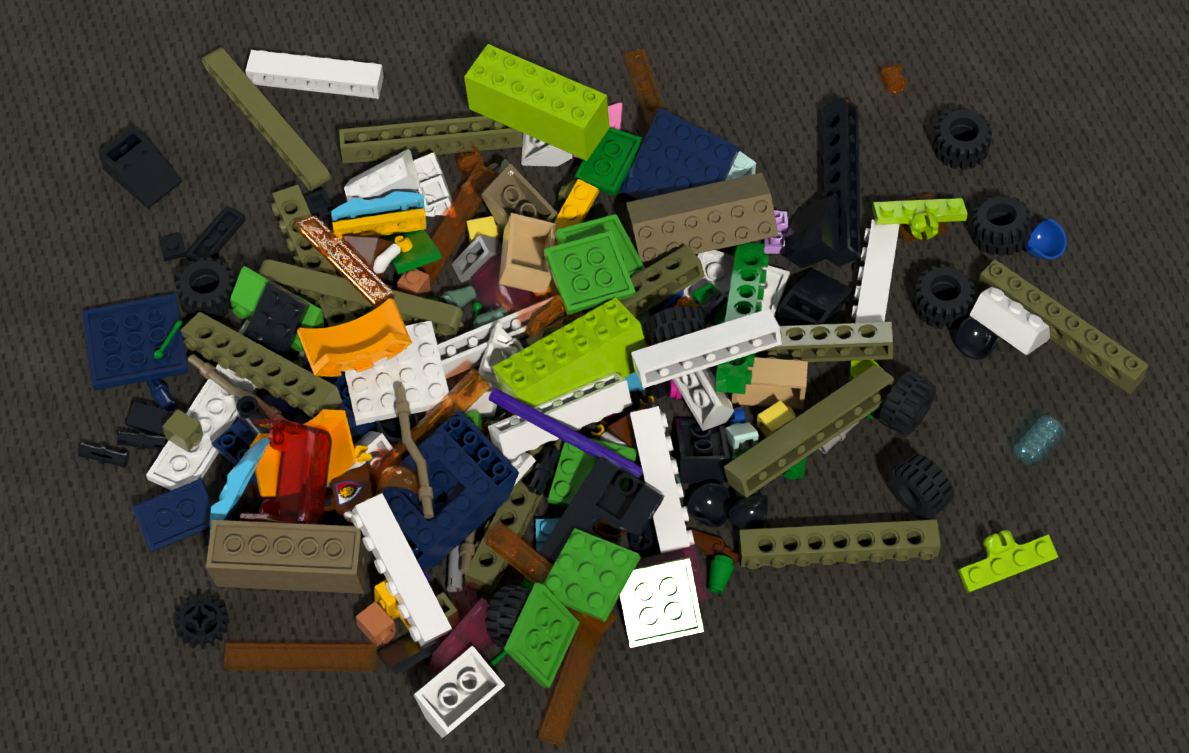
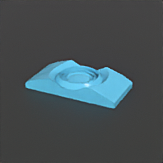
M393 191L384 198L371 200L355 198L332 210V220L337 222L343 219H357L364 216L403 212L410 209L424 208L425 210L423 194Z
M263 438L247 450L242 459L227 475V482L219 496L220 501L211 506L210 530L212 520H228L271 441L268 438Z

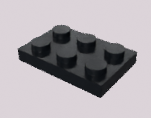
M269 281L244 336L286 359L297 335V330L300 328L310 304L274 281Z

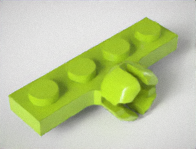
M962 198L873 202L872 205L876 225L907 224L910 226L913 236L919 240L923 239L922 232L926 240L933 238L938 233V222L966 221L968 216Z
M1004 530L987 537L983 541L987 551L986 559L957 571L966 592L970 593L1057 559L1058 555L1049 535L1023 545H1018L1014 541L1011 532Z

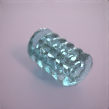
M1043 415L1037 419V422L1031 426V429L1025 433V436L1021 437L1019 442L1014 445V453L1026 465H1033V462L1041 463L1042 457L1048 455V450H1052L1054 444L1059 443L1060 438L1065 436V430L1053 417Z

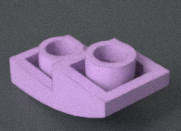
M774 210L779 236L764 239L765 253L785 254V236L788 231L787 212Z

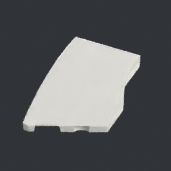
M435 152L414 159L421 187L412 192L423 194L426 216L442 215L449 216L452 219L456 218L454 204Z
M497 322L492 331L472 393L491 392L494 388L499 389L493 366L524 349L516 338L513 339L503 329L501 323Z

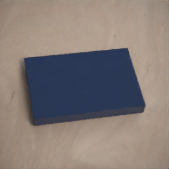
M201 478L132 506L150 552L210 528L212 503Z

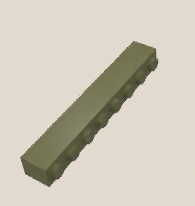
M873 365L725 465L724 470L729 485L747 498L882 406L887 395L895 385L893 376L878 366Z

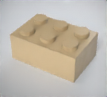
M511 213L503 233L499 284L545 294L552 274L544 255V249L555 246V223Z
M755 357L754 367H749V370H752L751 385L746 384L745 394L732 393V404L771 407L781 400L785 406L803 410L808 362L799 359L782 360L774 357Z

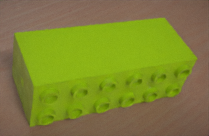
M487 44L464 76L470 110L586 161L610 128L606 94Z
M615 297L493 366L499 389L502 392L530 407H534L613 372L626 378L635 372L631 352L646 348L647 346L641 323Z

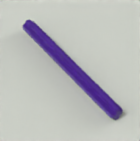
M497 388L491 391L489 401L596 459L603 456L638 479L642 475V467Z

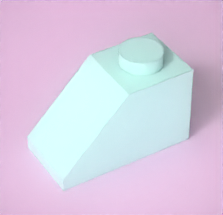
M735 423L726 428V438L731 459L732 455L747 451L758 444V432L750 423Z

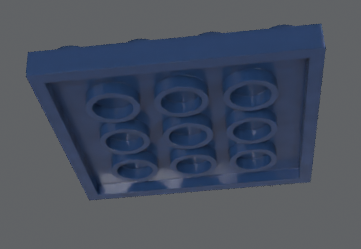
M659 108L620 191L641 200L725 181L741 148Z
M176 293L83 310L94 391L189 373L184 339L180 331L182 326H180L163 351V357L161 359L154 357V352L160 349L176 322L180 320Z

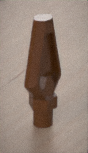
M690 529L692 530L695 545L710 558H714L715 555H723L733 559L734 564L739 561L740 555L727 547L723 538Z

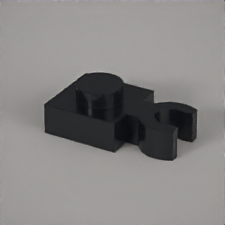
M322 189L305 196L304 199L312 218L318 217L319 226L324 230L326 229L324 221L331 220L333 222L331 211L334 208L326 191Z

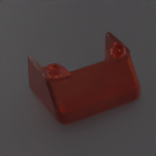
M253 419V425L270 429V446L274 450L281 451L275 500H264L260 505L259 514L240 513V518L255 522L320 525L323 519L332 439L329 432L284 419Z

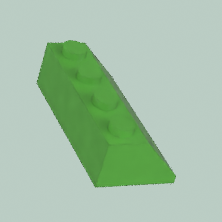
M244 266L241 269L230 298L233 313L241 319L245 318L250 321L267 282L270 280ZM307 302L310 304V307L300 328H325L322 310ZM297 333L292 347L296 351L305 352Z

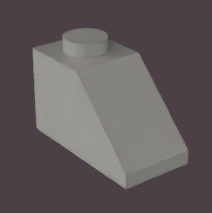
M479 235L451 264L460 282L495 270L501 264L502 244L499 238Z

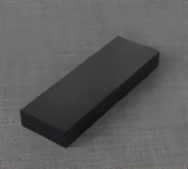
M226 206L186 253V259L194 261V263L199 258H203V260H207L208 257L214 259L246 221L245 216Z

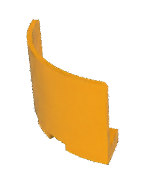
M390 298L370 313L353 321L327 328H299L297 330L315 376H341V372L355 369L356 373L373 368L374 362L386 356L390 360L412 344L394 299Z
M322 409L316 417L302 425V430L294 433L286 430L257 435L250 448L265 437L271 440L255 469L259 493L262 497L286 496L317 488L341 476L356 463L357 458L345 410Z

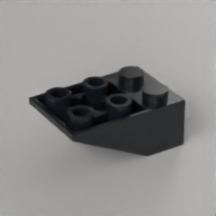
M134 127L99 154L103 170L147 209L182 183V179L155 147Z
M812 269L790 289L779 305L777 321L787 326L831 324L852 294L853 289Z

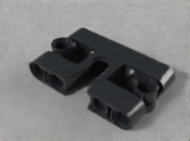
M601 456L542 546L537 559L552 568L574 528L606 540L595 532V524L599 521H605L616 529L641 536L661 505L665 495ZM626 479H631L634 483L633 488L628 492L622 491V482Z

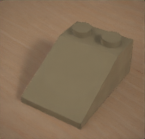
M511 163L481 194L502 233H504L511 213L551 222L558 214Z

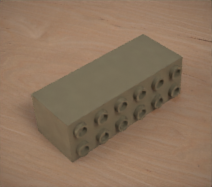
M763 173L626 203L636 250L644 266L660 261L685 245L694 254L779 236L771 193Z
M212 520L206 569L217 587L364 594L369 551L363 543V537L365 536L361 529H357L355 526Z

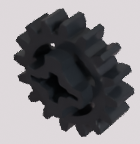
M199 595L198 601L189 598L190 604L182 603L180 605L182 612H175L178 619L174 621L177 636L181 637L184 645L190 641L191 648L193 649L197 644H200L201 648L205 649L206 643L214 647L215 639L223 640L221 632L228 633L226 624H229L230 620L227 616L226 607H222L220 600L213 603L212 596H209L207 600H203L202 595Z

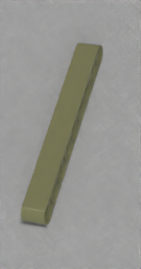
M222 47L201 58L209 74L309 191H313L331 180L330 174L323 163Z
M264 260L258 273L305 301L361 315L370 313L389 298L394 299L405 326L431 321L434 333L451 337L457 334L464 314L460 308L454 305L274 260Z

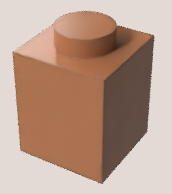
M418 269L407 271L397 282L398 291L425 298L431 290L430 276Z
M376 602L356 616L358 628L376 647L381 643H388L394 637L396 632L395 622Z

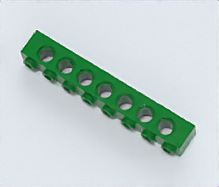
M748 242L736 245L725 322L762 311V302L758 301L764 298V286H761V283H766L767 270H764L763 267L768 268L769 254L765 253V244ZM755 353L718 364L716 392L745 394L746 384L751 385L752 370H749V367H754Z

